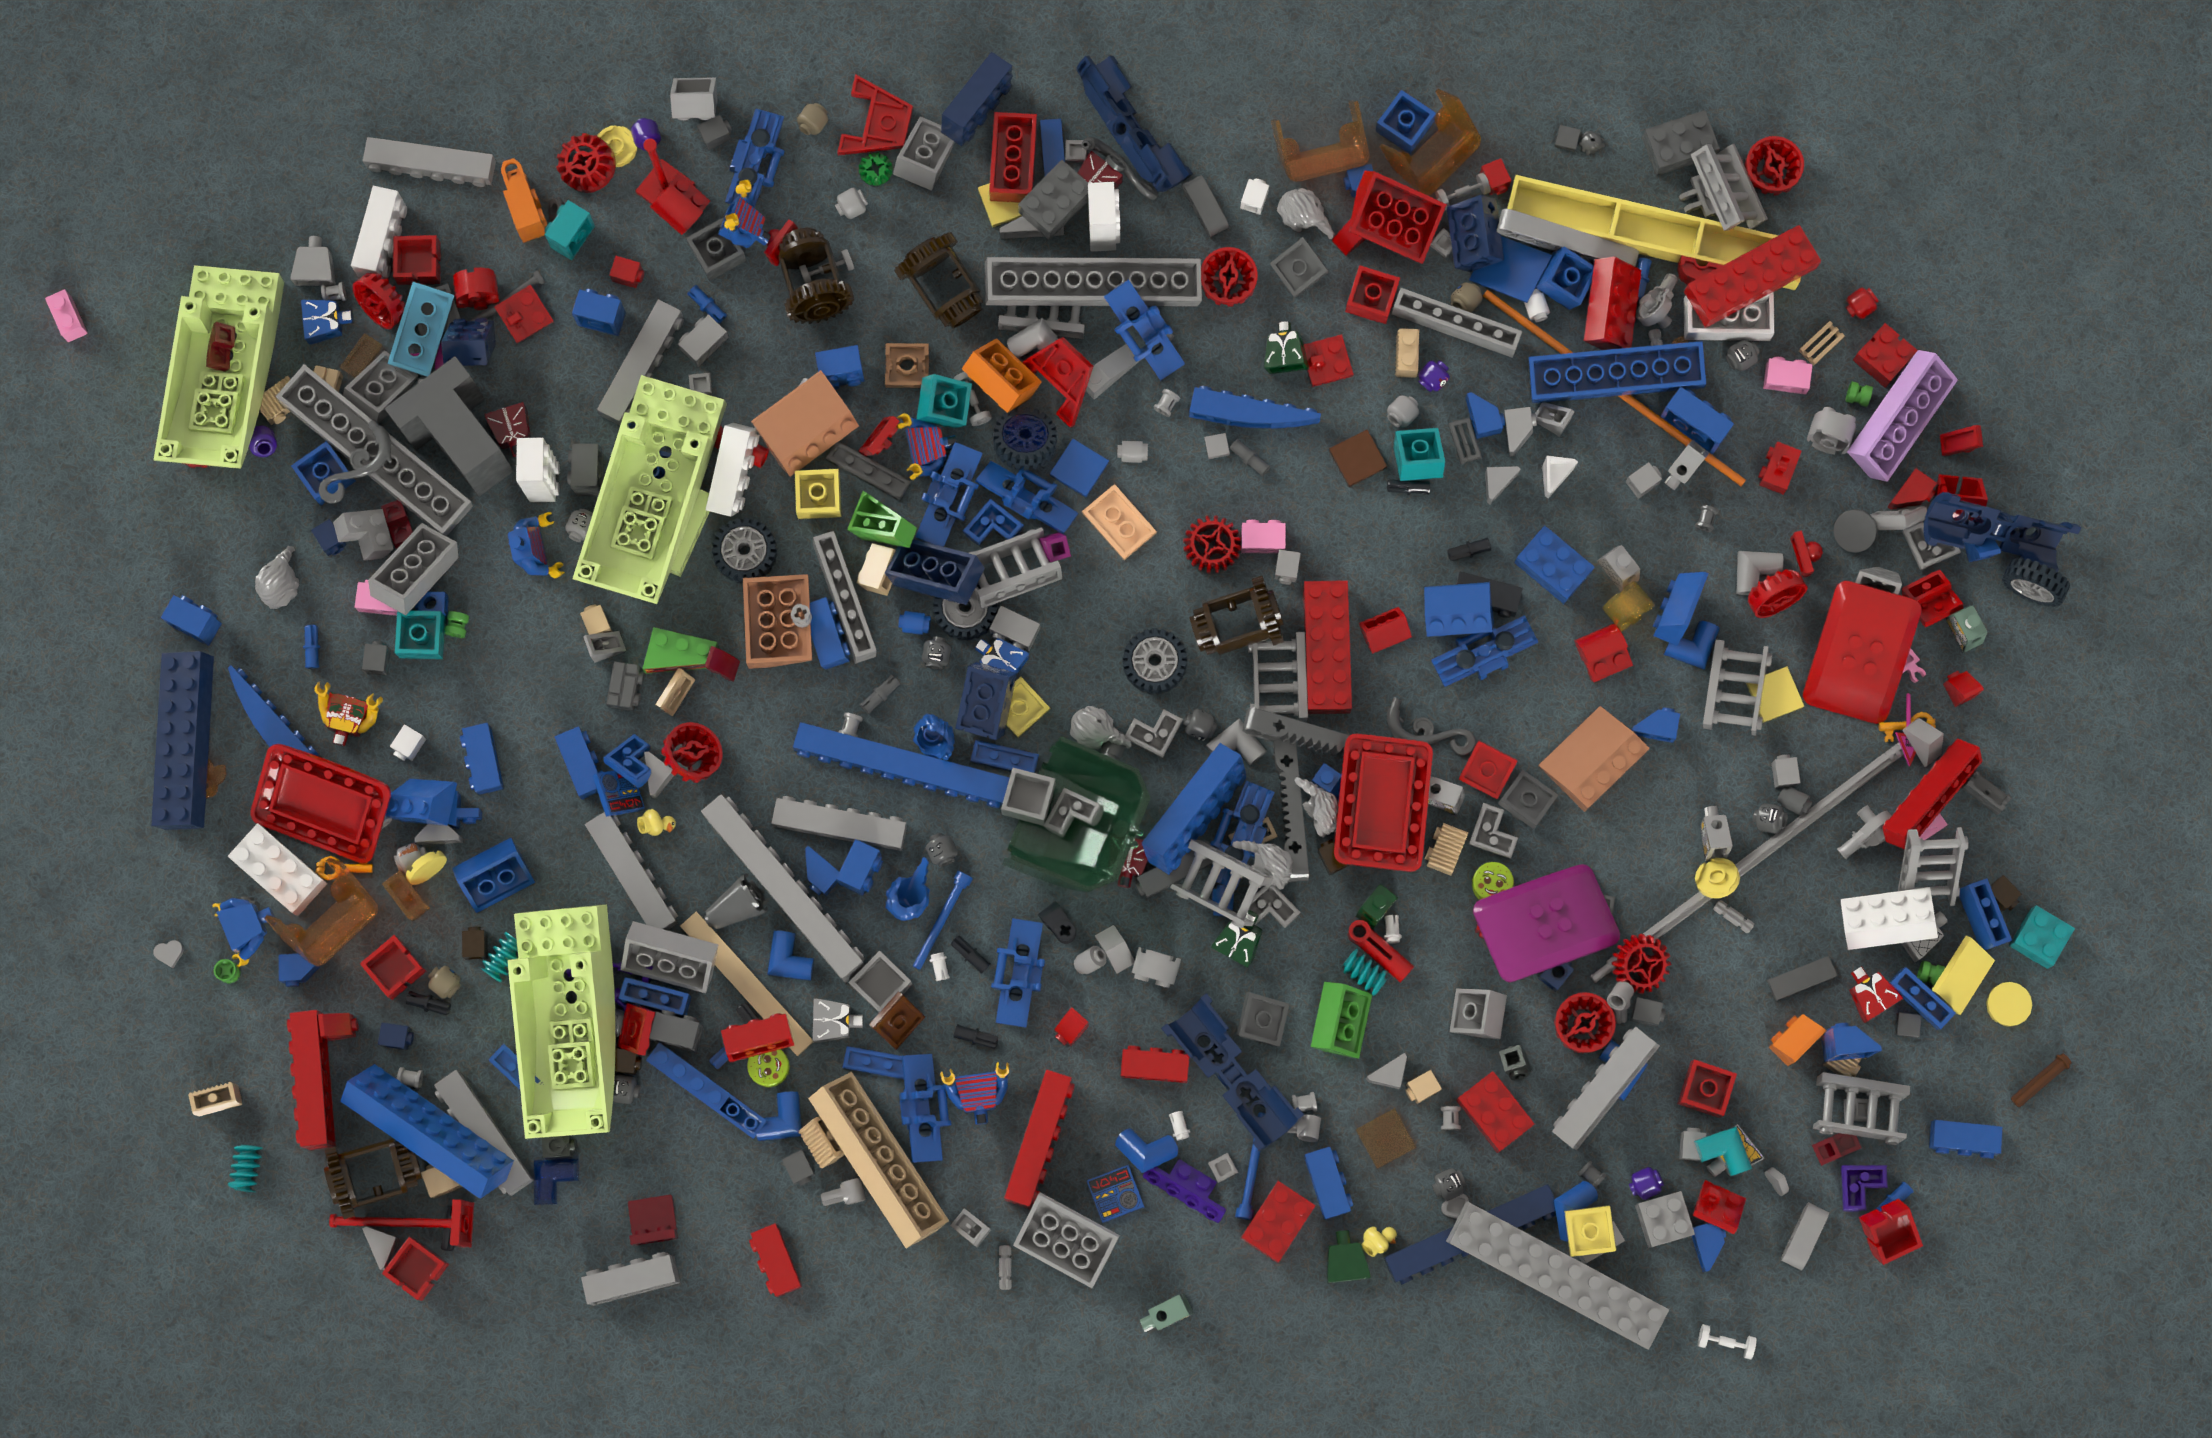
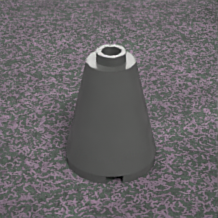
M747 874L740 876L705 911L706 916H704V919L709 927L719 929L768 912V907L764 908L762 904L765 901L764 896L753 880L748 882L746 879L748 877Z

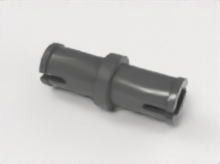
M1239 439L1235 440L1230 446V450L1237 454L1246 466H1251L1262 477L1269 471L1271 466L1264 462L1255 450H1250Z
M890 675L878 688L875 687L872 690L873 693L859 704L864 711L866 710L867 714H870L881 702L887 700V696L900 686L899 681L893 675Z

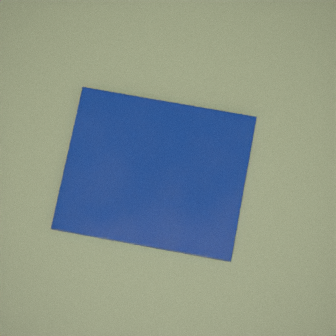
M1501 236L1504 260L1473 271L1469 281L1528 303L1553 256Z

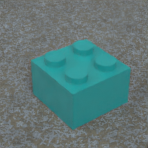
M567 200L565 205L562 204L559 207L555 220L549 222L546 226L544 235L550 248L573 260L594 229L595 224L589 212Z
M936 374L923 377L917 420L954 429L966 426L972 383Z
M1438 428L1395 432L1393 448L1400 481L1443 478L1445 458Z
M397 611L395 654L399 658L443 659L444 614L441 611H409L407 615H404Z
M2036 905L2027 913L2009 946L2048 969L2054 966L2075 928Z

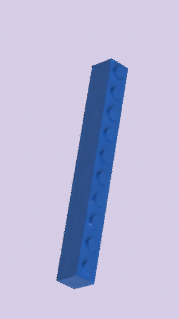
M801 722L793 745L794 751H797V755L809 758L810 755L816 756L818 761L830 764L831 761L838 762L840 767L852 769V766L861 768L860 772L873 775V772L880 773L882 778L894 780V777L903 780L902 783L910 786H915V783L924 785L923 788L929 791L936 792V789L944 790V794L957 797L958 794L966 796V800L975 803L982 800L993 808L1002 806L1010 779L1002 775Z

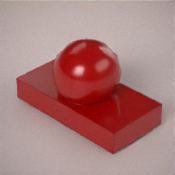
M789 219L781 230L772 229L767 232L771 237L766 244L768 247L764 253L770 263L778 266L780 263L778 259L780 252L779 244L783 243L782 240L785 235L798 229L796 224Z
M1974 425L1941 434L1942 456H1950L1961 452L1968 453L1976 448L1983 447L1981 426Z
M1802 530L1794 532L1790 540L1801 576L1803 578L1811 576L1814 572L1811 562L1820 560L1823 555V548L1815 541L1805 543Z

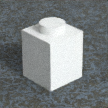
M1249 179L1240 208L1261 215L1268 195L1269 185L1261 179Z
M403 725L390 745L395 751L393 755L403 761L406 758L413 761L426 738L408 726Z

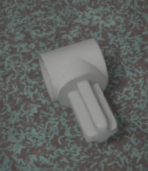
M1625 981L1617 982L1607 997L1608 1005L1614 1009L1617 1024L1627 1021V1009L1631 1005V997L1634 994L1633 987Z
M1306 1114L1287 1133H1296L1297 1137L1302 1141L1317 1142L1321 1118Z
M860 1178L842 1182L840 1184L841 1188L821 1194L824 1206L842 1201L850 1205L866 1200Z

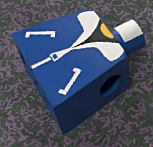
M301 300L304 337L309 345L341 336V324L353 323L352 311H340L336 301Z
M997 638L993 645L981 639L975 647V650L983 655L980 663L1017 674L1029 659V653L1000 638Z

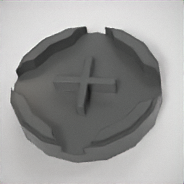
M1852 509L1838 517L1833 532L1835 540L1840 547L1846 551L1856 553L1872 546L1877 539L1878 527L1877 522L1868 512L1861 509Z

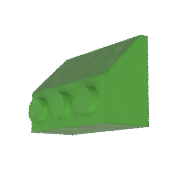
M1324 982L1311 1047L1324 1052L1359 1059L1372 999L1371 993L1346 984Z

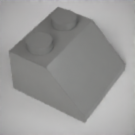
M1456 988L1450 1032L1481 1038L1500 1039L1507 995L1492 990Z

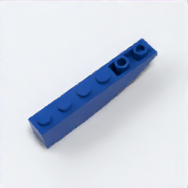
M1200 386L1199 388H1194L1189 417L1237 427L1287 428L1317 424L1320 422L1321 413H1317V410L1312 408L1302 410L1292 404L1278 405L1269 399L1259 401L1254 400V397L1250 395H1242L1240 397L1233 395L1230 391L1221 390V392L1212 391L1210 387Z
M230 665L228 670L239 699L253 725L268 746L271 747L273 744L278 743L319 756L318 752L311 745L308 748L303 743L305 738L297 730L293 732L288 727L291 723L283 714L278 716L274 712L276 706L269 699L263 700L260 696L263 692L254 683L250 685L245 680L248 678L246 673L240 667L236 670Z
M660 1042L646 1059L647 1062L754 1139L767 1122V1120Z

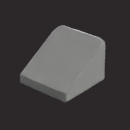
M1856 1098L1854 1122H1867L1869 1099ZM1844 1099V1121L1846 1112V1099Z

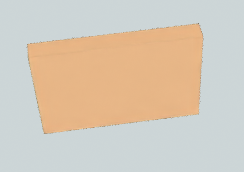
M1115 484L1082 511L1083 515L1123 560L1127 559L1157 533Z

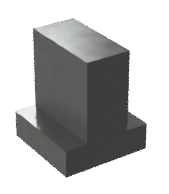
M455 356L384 408L416 451L434 438L479 497L513 472L499 447L471 413V410L485 399L472 377Z

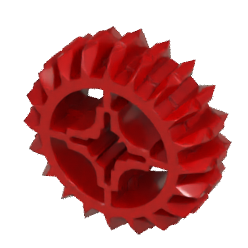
M1206 516L1204 523L1202 519H1197L1199 526L1192 523L1190 527L1193 531L1186 530V535L1189 538L1183 539V543L1187 544L1183 548L1184 552H1190L1186 555V559H1193L1191 562L1193 567L1199 563V571H1202L1204 566L1207 567L1208 574H1210L1211 568H1215V573H1219V566L1226 571L1228 568L1226 562L1233 566L1234 560L1232 558H1239V554L1235 552L1241 551V546L1238 545L1241 542V537H1235L1239 532L1238 529L1231 531L1233 523H1229L1226 526V518L1218 522V516H1214V521H1210V517ZM1216 529L1211 535H1199L1205 530ZM1222 532L1229 539L1230 549L1225 547V544L1220 541ZM1216 537L1217 547L1215 548L1214 546V548H1211L1209 551L1208 542L1211 543V541H1214ZM1195 540L1200 542L1199 544L1205 548L1203 557L1195 549ZM1213 554H1225L1220 559L1209 560Z
M1642 933L1638 937L1631 935V941L1623 939L1624 946H1617L1620 950L1619 954L1613 953L1617 961L1611 962L1613 966L1617 967L1612 971L1613 974L1618 975L1616 981L1629 983L1633 987L1634 992L1637 990L1640 994H1643L1645 990L1652 992V986L1659 988V981L1666 982L1663 975L1670 974L1666 967L1672 964L1666 960L1670 957V954L1665 952L1667 947L1663 944L1661 945V940L1654 939L1652 935L1645 936ZM1642 947H1650L1654 955H1646L1642 951ZM1629 972H1637L1641 980H1633Z

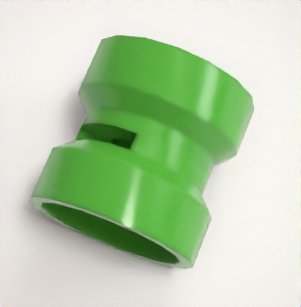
M1851 381L1846 395V402H1857L1860 406L1867 407L1871 399L1873 387L1868 385L1860 386L1857 382Z
M449 611L447 615L448 625L444 628V634L465 638V625L469 622L470 616L460 612Z
M222 959L214 966L216 978L229 984L238 980L241 971L240 967H237L238 964L228 959Z
M1923 960L1919 967L1917 978L1923 983L1930 982L1934 986L1944 971L1945 966L1939 964L1934 966L1929 961Z

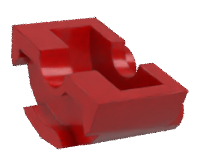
M1681 255L1677 271L1679 279L1688 285L1723 265L1708 262L1706 266H1699L1695 258Z

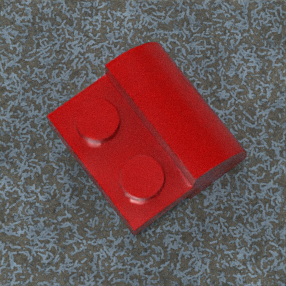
M678 172L649 207L682 235L701 216L702 211L709 204L710 200Z
M1940 569L1902 588L1903 596L1913 598L1920 603L1921 615L1919 620L1925 628L1963 609V602L1954 593L1950 581Z
M1615 624L1574 640L1580 658L1584 661L1592 682L1599 681L1633 666L1627 650L1626 640Z

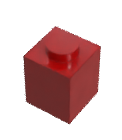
M1501 158L1481 166L1480 173L1486 175L1490 184V195L1494 193L1500 195L1508 190L1511 178Z
M616 256L609 276L612 282L637 288L638 282L641 283L643 281L644 270L640 262Z

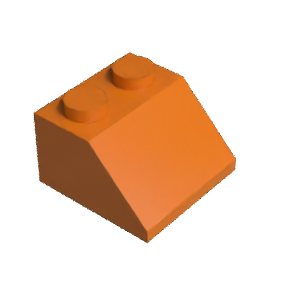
M1804 1014L1798 1018L1794 1015L1785 1024L1788 1028L1783 1033L1778 1031L1770 1039L1773 1043L1769 1048L1789 1066L1796 1062L1826 1030Z

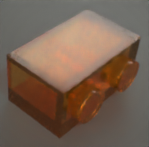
M400 870L382 883L405 916L412 922L430 909L416 888Z

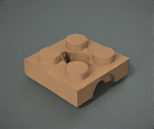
M886 343L885 387L921 388L922 378L929 376V344ZM905 360H910L914 363V366L910 370H903L900 364Z

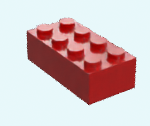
M994 112L989 187L990 201L1020 203L1033 189L1037 114Z
M1615 256L1595 259L1584 335L1585 342L1601 350L1631 348L1641 269Z

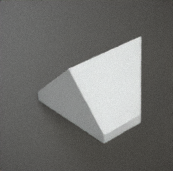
M1554 456L1546 457L1542 471L1544 492L1547 498L1555 492L1575 469L1578 463L1577 460Z

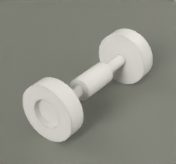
M1702 1324L1697 1343L1699 1347L1705 1348L1708 1340L1718 1342V1345L1730 1348L1735 1346L1745 1349L1744 1358L1750 1360L1753 1358L1756 1347L1755 1337L1748 1336L1746 1344L1736 1342V1339L1724 1336L1719 1338L1709 1335L1710 1326Z

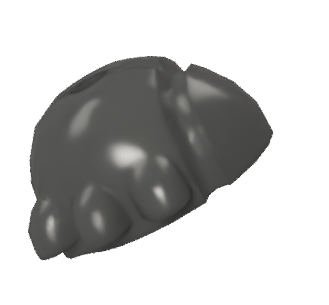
M1586 131L1582 134L1578 145L1582 147L1581 151L1586 152V155L1589 156L1605 147V144L1602 143L1604 138L1600 137V133Z
M557 197V199L553 198L549 202L548 215L551 222L557 217L556 213L562 204L565 205L560 197Z

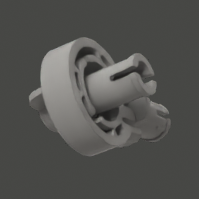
M1671 273L1666 274L1660 286L1654 287L1653 290L1640 299L1636 318L1642 325L1651 326L1657 323L1663 329L1671 324L1672 319L1667 314L1672 306L1671 300L1674 296L1672 290L1678 282V278Z
M1867 805L1858 811L1857 815L1860 816L1865 825L1857 833L1853 831V837L1837 848L1845 859L1860 847L1866 849L1869 846H1877L1885 841L1882 827L1885 821L1892 816L1887 810L1875 815Z

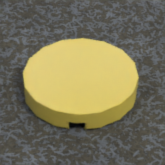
M616 125L609 126L597 135L613 150L616 167L625 166L634 159L637 147L628 128Z
M437 850L436 854L433 851L421 856L413 863L411 872L407 870V880L412 885H418L429 880L444 867L447 861L446 856L440 850Z
M1725 858L1710 859V862H1704L1696 871L1695 881L1698 890L1704 896L1722 898L1734 892L1739 885L1740 875L1732 861Z
M2006 982L1999 984L1991 990L1986 1005L1989 1015L1995 1022L2010 1027L2017 1026L2028 1018L2031 1014L2032 1000L2028 991L2020 984Z

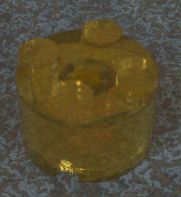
M1636 581L1624 587L1621 593L1614 595L1603 606L1607 616L1621 632L1626 630L1631 624L1633 626L1643 618L1641 614L1647 613L1655 606L1651 598Z

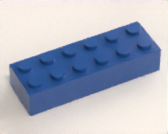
M1222 743L1218 744L1143 840L1142 846L1149 863L1168 875L1173 869L1176 870L1179 867L1186 852L1189 853L1191 851L1188 848L1190 841L1197 840L1199 836L1206 832L1210 821L1217 818L1224 803H1228L1235 789L1244 783L1246 771L1240 754Z

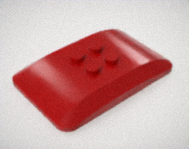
M1845 580L1837 584L1803 690L1804 701L1814 707L1874 724L1884 722L1889 715L1921 615L1920 603L1913 598Z
M1352 734L1346 739L1334 843V857L1339 863L1414 872L1420 868L1423 859L1433 757L1432 747L1427 742L1365 734Z
M277 743L269 747L266 753L250 815L252 820L261 826L356 862L367 863L373 858L391 798V790L387 784L368 775L319 756Z

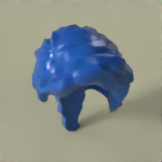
M927 713L913 728L915 732L913 741L924 755L949 760L953 752V744L955 743L953 726H949L948 722L943 721L938 716Z
M926 857L922 858L921 864L917 867L912 877H898L891 883L890 889L886 891L887 901L885 908L899 920L906 921L920 917L929 904L930 889L925 885L928 873L927 867L929 865Z

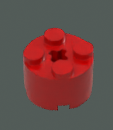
M474 268V272L467 273V269L453 275L455 299L458 308L474 307L475 310L479 311L487 309L489 304L499 302L497 278L494 270Z

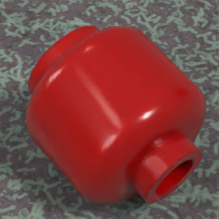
M1861 287L1847 297L1848 306L1845 308L1852 318L1857 316L1859 319H1864L1877 309L1876 303L1879 301L1870 288L1866 290Z

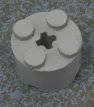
M1824 407L1822 411L1814 415L1807 441L1811 440L1813 442L1812 447L1819 451L1834 455L1836 451H1842L1841 454H1846L1856 430V418L1852 415L1838 413L1831 407Z
M1139 947L1131 972L1135 974L1134 978L1147 982L1149 978L1155 979L1156 985L1167 988L1170 987V984L1174 985L1181 959L1176 958L1174 962L1172 961L1173 956L1147 949L1146 953H1143L1144 948Z

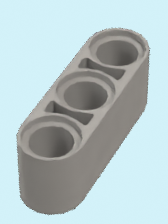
M1809 1202L1806 1204L1782 1254L1781 1261L1801 1271L1803 1270L1825 1225L1829 1212Z

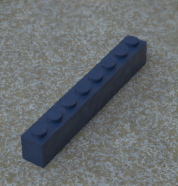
M1547 1184L1487 1212L1516 1228L1522 1226L1523 1230L1536 1225L1534 1220L1542 1217L1545 1221L1556 1216L1554 1212L1555 1198ZM1453 1227L1384 1257L1383 1259L1394 1283L1400 1281L1401 1285L1413 1280L1412 1275L1418 1272L1421 1275H1425L1434 1271L1432 1266L1438 1263L1445 1266L1454 1262L1453 1257L1460 1253L1462 1257L1469 1255V1253L1446 1242Z

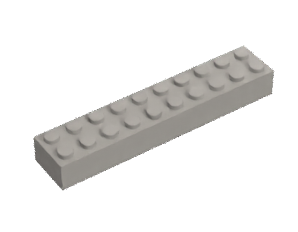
M987 257L985 261L986 305L1110 306L1104 296L1129 279L1146 306H1198L1202 301L1201 259Z
M305 364L275 396L280 404L348 460H350L351 454L359 448L367 450L371 457L369 462L363 460L362 465L371 463L378 454L379 444L375 445L376 437L368 426L372 419ZM389 434L392 462L389 463L386 460L377 471L368 476L432 529L447 537L473 507L472 502Z
M722 794L701 810L706 820L846 984L865 966L863 954L856 946L853 949L849 946L851 943L850 939L842 930L838 932L835 929L837 925L828 913L825 915L821 913L823 908L813 896L811 898L807 896L809 892L800 880L794 881L793 877L795 875L786 863L782 865L779 863L781 859L771 846L768 849L766 848L765 844L767 842L757 829L754 832L751 830L753 826L743 813L738 815L737 811L739 809L728 796L725 799Z
M1467 1201L1446 1242L1648 1350L1669 1312V1309Z

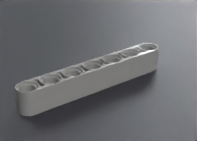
M1503 209L1501 211L1497 228L1499 234L1552 251L1565 246L1587 262L1593 264L1595 259L1615 256L1636 267L1639 251L1635 248L1515 210Z

